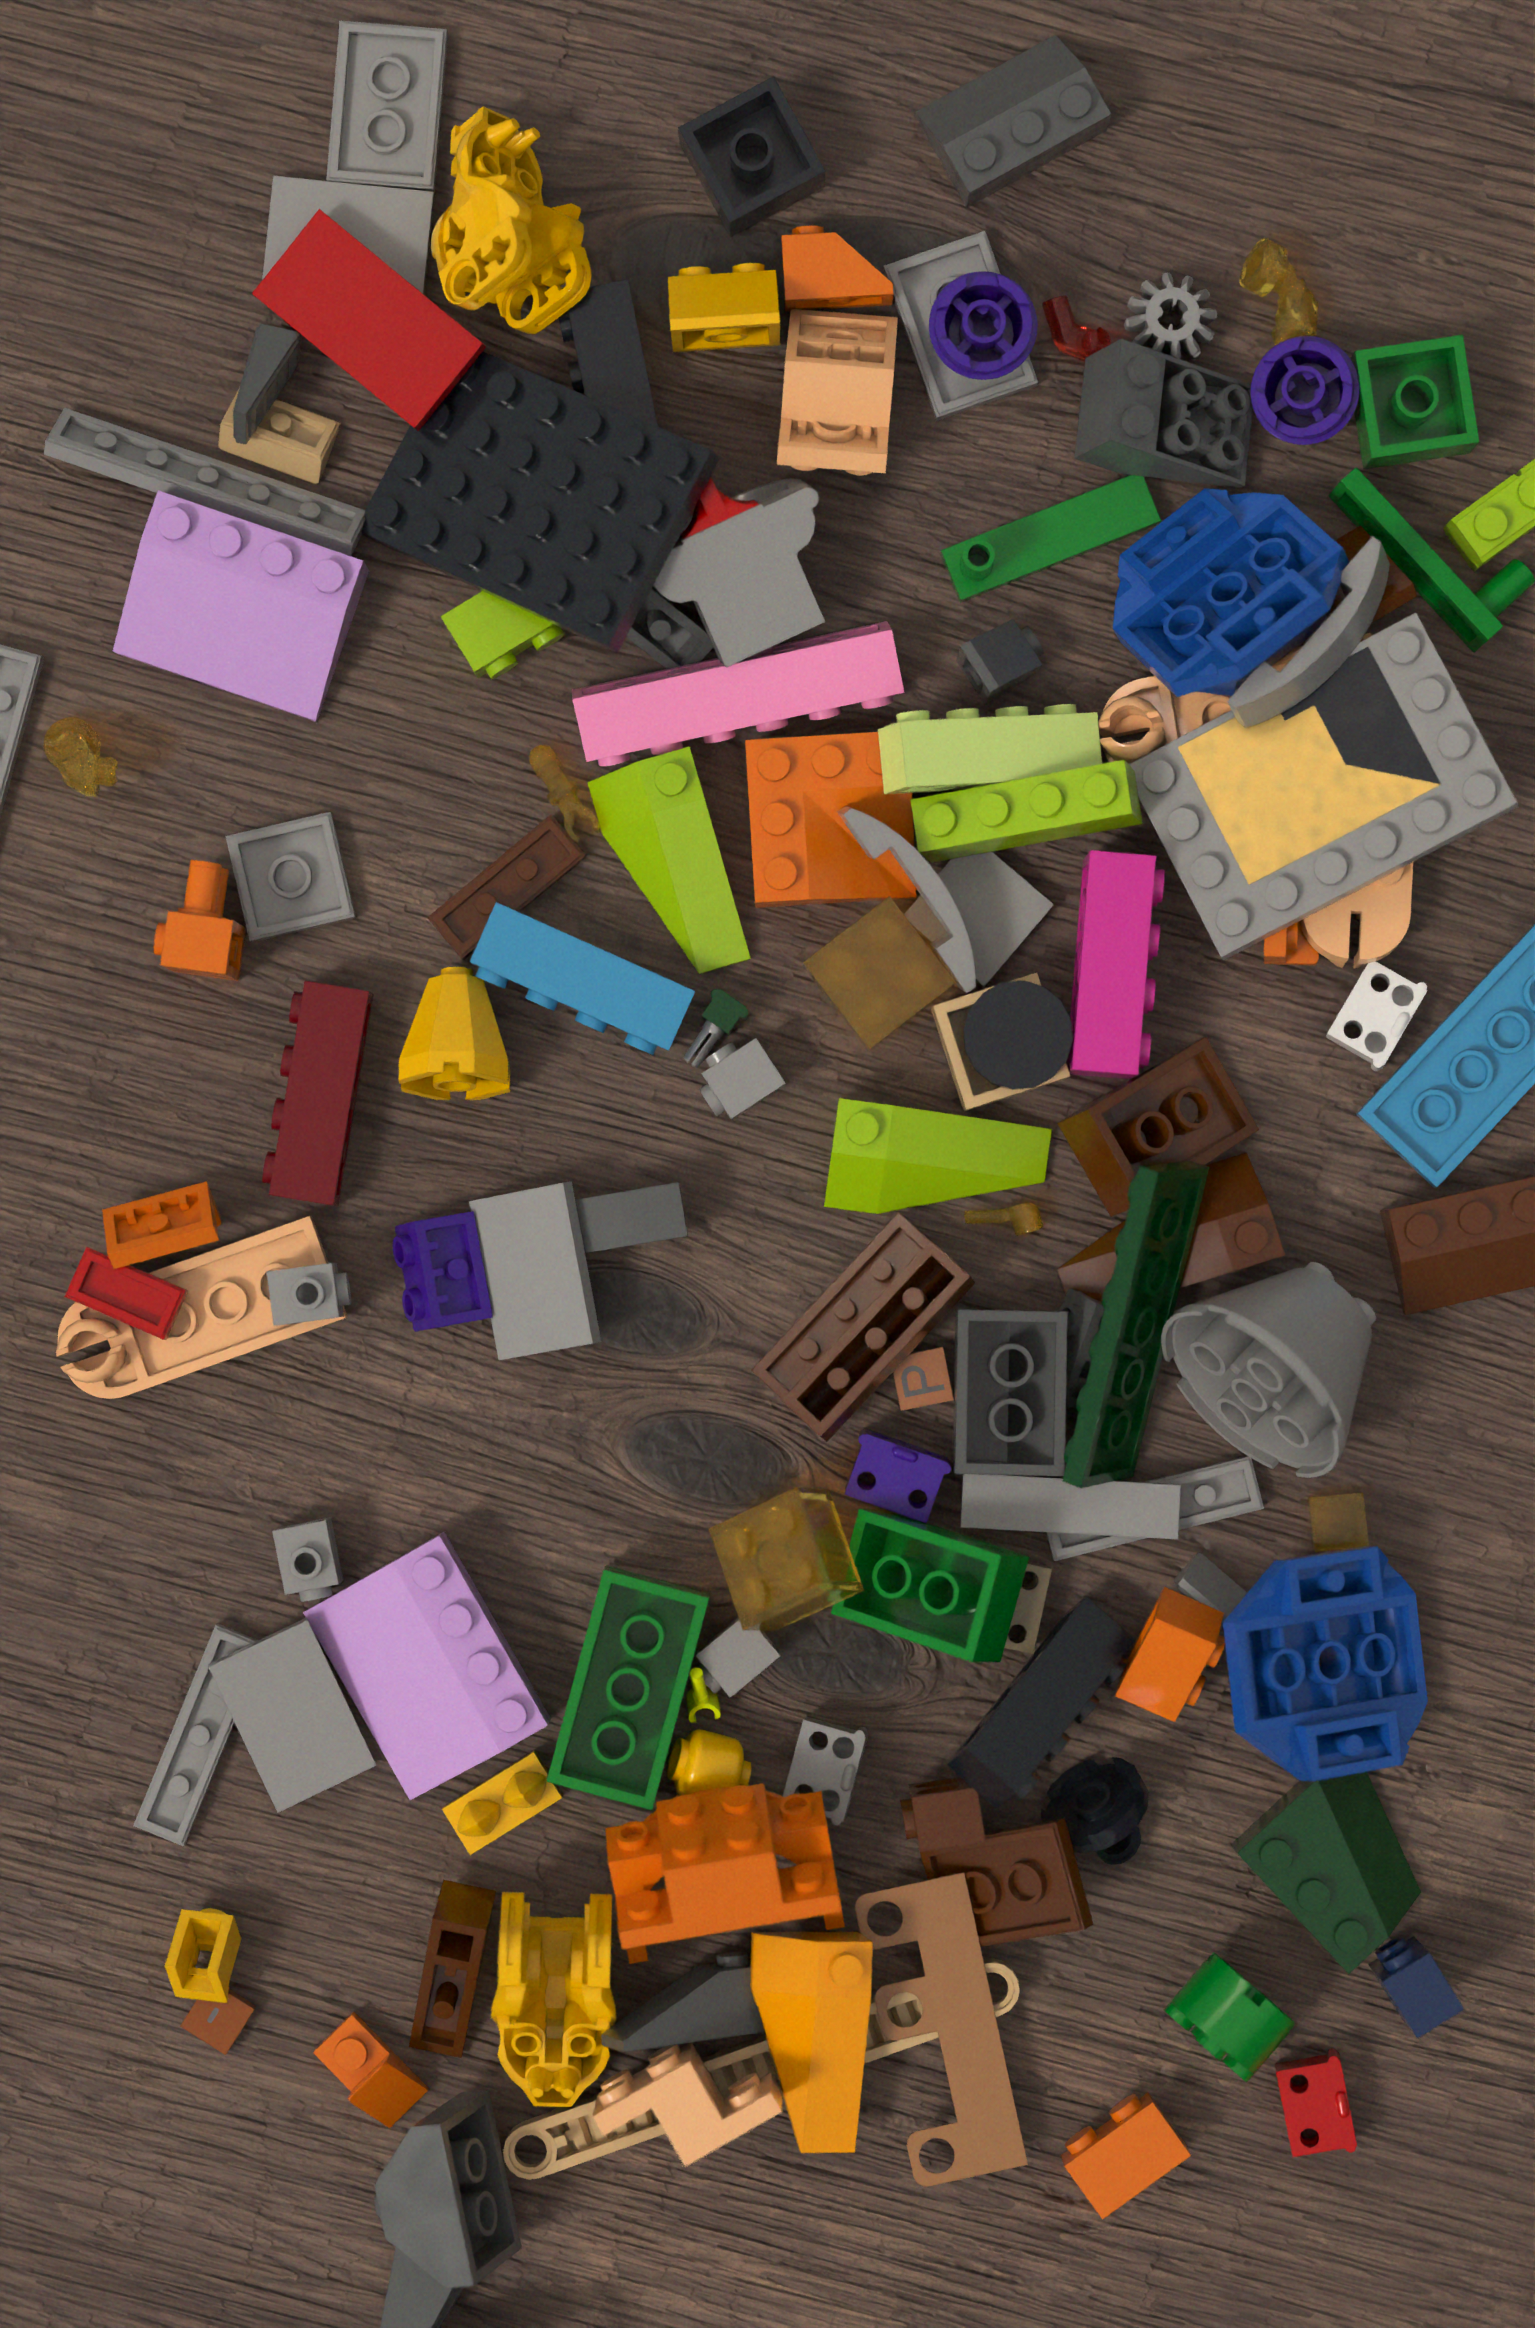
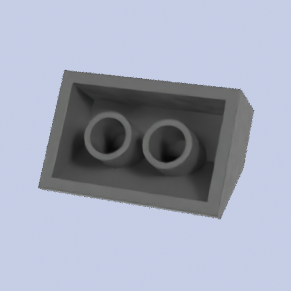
M1056 35L915 112L916 119L966 208L1107 131L1112 115L1085 66Z
M955 1309L953 1472L955 1474L1064 1476L1067 1312Z

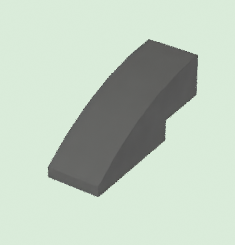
M679 1182L575 1200L585 1253L688 1236Z

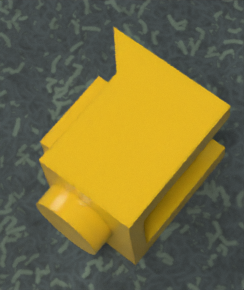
M212 1908L202 1909L201 1911L181 1909L165 1963V1969L175 1997L228 2003L229 1981L241 1942V1936L234 1915H227L223 1911ZM200 1950L212 1952L208 1969L195 1968Z

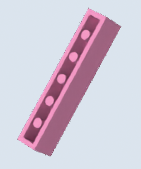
M887 621L775 645L727 668L718 658L571 690L586 762L598 760L599 766H611L630 760V752L650 748L651 754L660 755L682 749V741L703 737L704 743L729 740L736 736V729L756 725L758 732L780 729L788 725L787 718L808 714L810 720L827 719L841 714L840 707L861 702L864 709L882 707L894 702L893 695L905 693L893 633Z

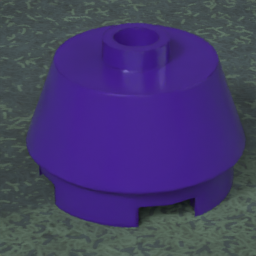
M972 272L954 279L938 294L930 312L929 335L935 352L947 367L971 379H995L1014 371L1029 356L1037 336V315L1028 294L1012 279L994 272Z
M1315 336L1294 337L1274 346L1263 356L1257 365L1251 382V402L1259 422L1276 438L1297 445L1319 443L1337 434L1351 419L1359 399L1358 375L1349 356L1336 344Z

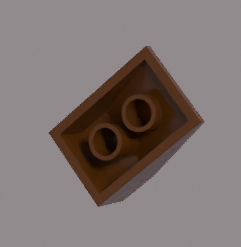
M1207 1037L1187 1046L1057 1123L1110 1217L1129 1210L1128 1189L1133 1177L1138 1173L1139 1166L1193 1161L1205 1165L1259 1131L1258 1126Z

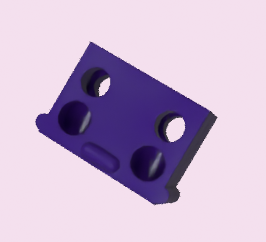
M861 1430L858 1439L861 1445L844 1495L927 1523L944 1474L951 1472V1461L948 1457L873 1430ZM862 1472H871L876 1479L872 1484L866 1485L859 1481L858 1476ZM914 1490H922L927 1497L924 1501L917 1503L912 1501L909 1495Z

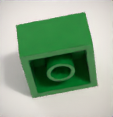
M1463 335L1363 349L1353 353L1350 359L1357 371L1359 382V399L1354 413L1363 470L1470 454L1479 443Z

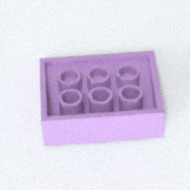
M158 490L140 540L113 652L317 722L369 569L363 560Z
M445 1532L440 1533L303 1612L409 1800L501 1753L548 1726L551 1720Z

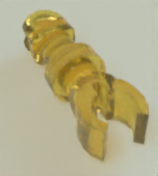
M547 745L536 746L529 755L530 764L538 778L543 779L550 791L547 799L551 806L558 805L565 817L564 825L568 835L575 843L580 845L581 838L575 835L573 831V826L576 823L574 814L578 813L581 819L587 818L592 821L593 830L596 833H600L599 822L590 809L583 807L576 795L580 789L574 780H567L560 768L562 764L552 748Z

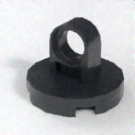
M1112 1757L1115 1764L1100 1766L1097 1765L1094 1759L1086 1760L1065 1771L1050 1786L1047 1795L1051 1801L1046 1811L1041 1809V1819L1045 1822L1065 1818L1074 1852H1095L1106 1864H1122L1136 1854L1141 1844V1833L1138 1825L1148 1809L1149 1791L1135 1766L1122 1758Z

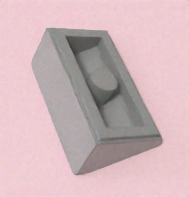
M1201 1553L1195 1554L1173 1579L1175 1582L1173 1585L1187 1597L1224 1612L1222 1627L1223 1621L1247 1594L1245 1590Z

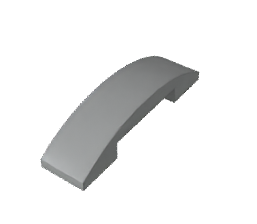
M1372 536L1343 569L1340 587L1345 599L1282 671H1277L1267 662L1263 661L1227 701L1237 721L1245 728L1273 718L1298 704L1327 681L1354 651L1377 612L1388 579L1390 563L1379 540Z
M844 806L837 811L868 857L875 859L888 849L891 851L946 931L945 934L933 941L929 946L959 989L966 993L976 987L975 965L968 933L951 894L935 870L909 842L884 823L848 806Z

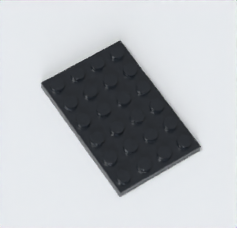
M483 351L422 428L417 431L410 425L365 510V522L361 533L375 542L618 653L716 468L720 457L711 449Z

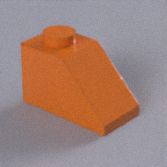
M809 225L793 228L792 235H782L785 311H791V309L819 310L892 305L893 283L836 232L824 233V227Z

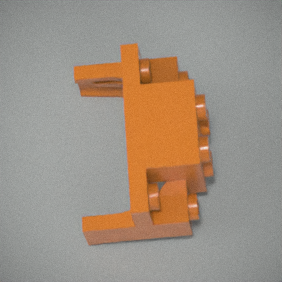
M764 1783L750 1786L707 1789L688 1795L677 1796L673 1799L657 1801V1810L642 1822L633 1821L620 1826L605 1828L608 1864L616 1898L618 1932L622 1949H627L629 1964L648 1961L646 1945L819 1915L824 1916L826 1930L845 1927L822 1791L806 1794L796 1793L783 1797L766 1791ZM776 1854L787 1858L797 1866L778 1869ZM664 1875L666 1888L651 1891L653 1886Z

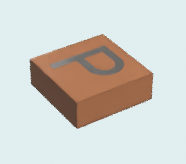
M943 1347L910 1353L893 1371L901 1411L954 1400Z

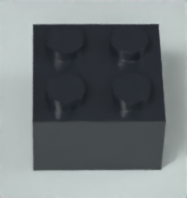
M774 76L678 127L679 144L730 237L825 187V170Z

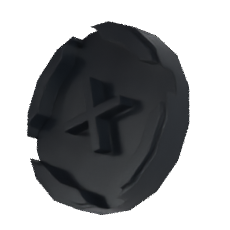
M1024 980L1002 982L983 992L969 1009L963 1029L965 1053L975 1071L991 1084L1011 1090L1034 1088L1053 1078L1067 1061L1073 1042L1071 1018L1061 1000L1044 986Z

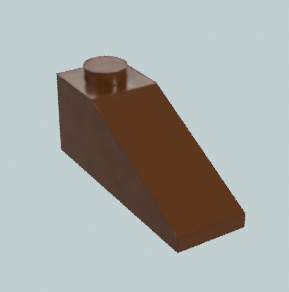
M443 1880L432 1919L409 2047L462 2058L496 1896L495 1890Z

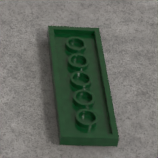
M1193 1161L1139 1166L1138 1173L1133 1177L1129 1185L1128 1201L1130 1206L1125 1226L1120 1230L1115 1242L1117 1259L1112 1279L1107 1283L1102 1296L1103 1317L1100 1329L1090 1345L1089 1356L1092 1362L1087 1382L1082 1387L1077 1398V1411L1079 1415L1075 1432L1068 1441L1064 1452L1066 1468L1063 1482L1078 1488H1085L1134 1476L1163 1358L1161 1345L1162 1330L1165 1323L1174 1314L1210 1168L1208 1166Z

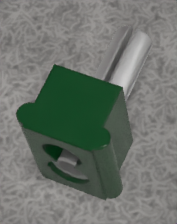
M713 989L711 991L712 1001L701 1015L706 1020L702 1026L703 1029L683 1056L684 1060L689 1063L709 1033L712 1034L692 1062L691 1066L698 1068L716 1041L724 1033L730 1036L739 1021H745L749 1017L747 1007L721 989Z

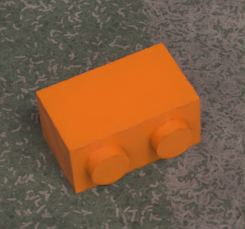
M1164 1587L1126 1658L1129 1664L1120 1675L1115 1697L1175 1722L1185 1703L1194 1706L1198 1700L1206 1676L1201 1675L1205 1665L1214 1668L1221 1657L1225 1647V1638L1219 1633L1224 1612Z
M1149 2092L1139 2099L1135 2094L1126 2097L1110 2110L1109 2115L1112 2119L1095 2131L1091 2126L1083 2128L1065 2143L1068 2150L1061 2155L1064 2167L1102 2220L1191 2156L1187 2145Z

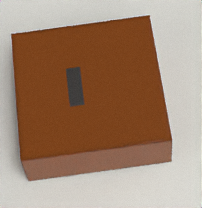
M229 1989L228 2003L196 2000L180 2027L226 2055L257 2006Z

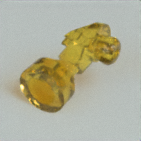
M1262 238L1255 244L1244 262L1240 274V286L1260 297H1264L1273 291L1277 292L1280 298L1277 301L1278 310L1275 315L1276 327L1271 331L1273 342L1276 345L1294 337H1316L1318 301L1315 300L1312 291L1307 288L1304 277L1299 280L1297 279L1296 270L1288 261L1287 249L1268 238Z
M67 717L56 721L50 726L44 738V751L48 760L60 771L63 776V782L67 786L84 796L97 797L100 785L111 787L117 783L116 769H118V762L113 757L99 758L101 750L100 738L91 725L79 718Z

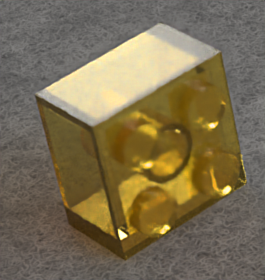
M890 896L803 962V968L868 1052L946 993L956 983Z
M796 1487L709 1528L742 1629L745 1631L779 1630L864 1591L829 1489Z

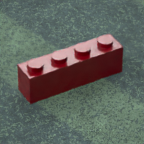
M304 981L303 992L294 991L289 1023L297 1024L294 1046L285 1045L280 1068V1076L288 1077L285 1099L276 1098L271 1129L279 1131L276 1152H267L263 1168L262 1182L271 1184L269 1195L339 1206L374 996L370 991Z

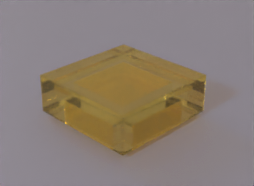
M1363 1492L1307 1497L1314 1552L1369 1546Z

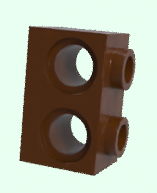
M960 1776L908 1784L910 1798L900 1800L904 1829L907 1839L917 1838L920 1852L986 1842L978 1792Z

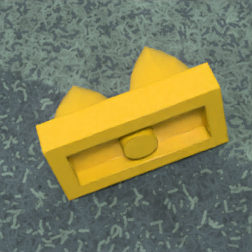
M536 1750L443 1806L442 1811L470 1855L563 1798V1794L556 1784L546 1782L549 1772Z

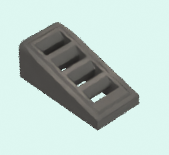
M260 324L256 328L233 409V438L236 439V443L245 445L248 443L298 367L300 361V334L298 332Z

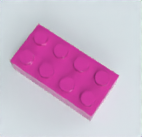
M1090 850L1083 859L1070 1009L1073 1042L1066 1061L1070 1074L1131 1079L1138 1075L1139 1068H1144V1066L1149 1064L1151 1033H1142L1143 1014L1153 1011L1155 979L1146 978L1147 960L1152 961L1153 957H1157L1160 938V924H1151L1152 907H1157L1158 902H1162L1164 889V870L1155 869L1156 856Z

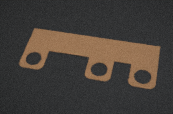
M964 1872L860 1896L855 1903L859 1930L862 1935L873 1942L872 1949L876 1950L918 1940L925 1976L880 1987L875 1994L876 2008L882 2033L889 2040L896 2041L938 2031L957 2118L956 2123L916 2131L909 2136L907 2149L915 2181L921 2186L928 2187L1028 2165ZM881 1901L894 1903L902 1912V1925L896 1933L890 1936L875 1934L867 1922L869 1910L874 1904ZM901 1992L914 1994L922 2004L921 2018L910 2027L895 2025L887 2013L889 2001L894 1995ZM940 2138L946 2140L954 2150L953 2164L945 2172L931 2173L920 2163V2149L930 2139Z

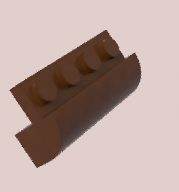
M898 1212L751 1371L774 1391L818 1436L828 1442L976 1282L932 1240L930 1241Z

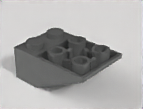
M1119 339L1085 359L1074 458L1120 474L1242 488L1245 486L1253 413L1251 384L1130 341Z

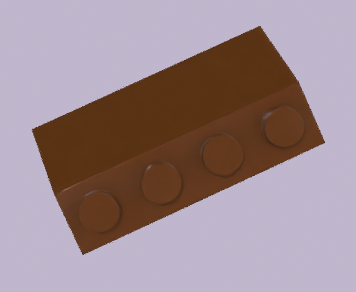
M1535 1175L1380 1210L1404 1315L1535 1286Z

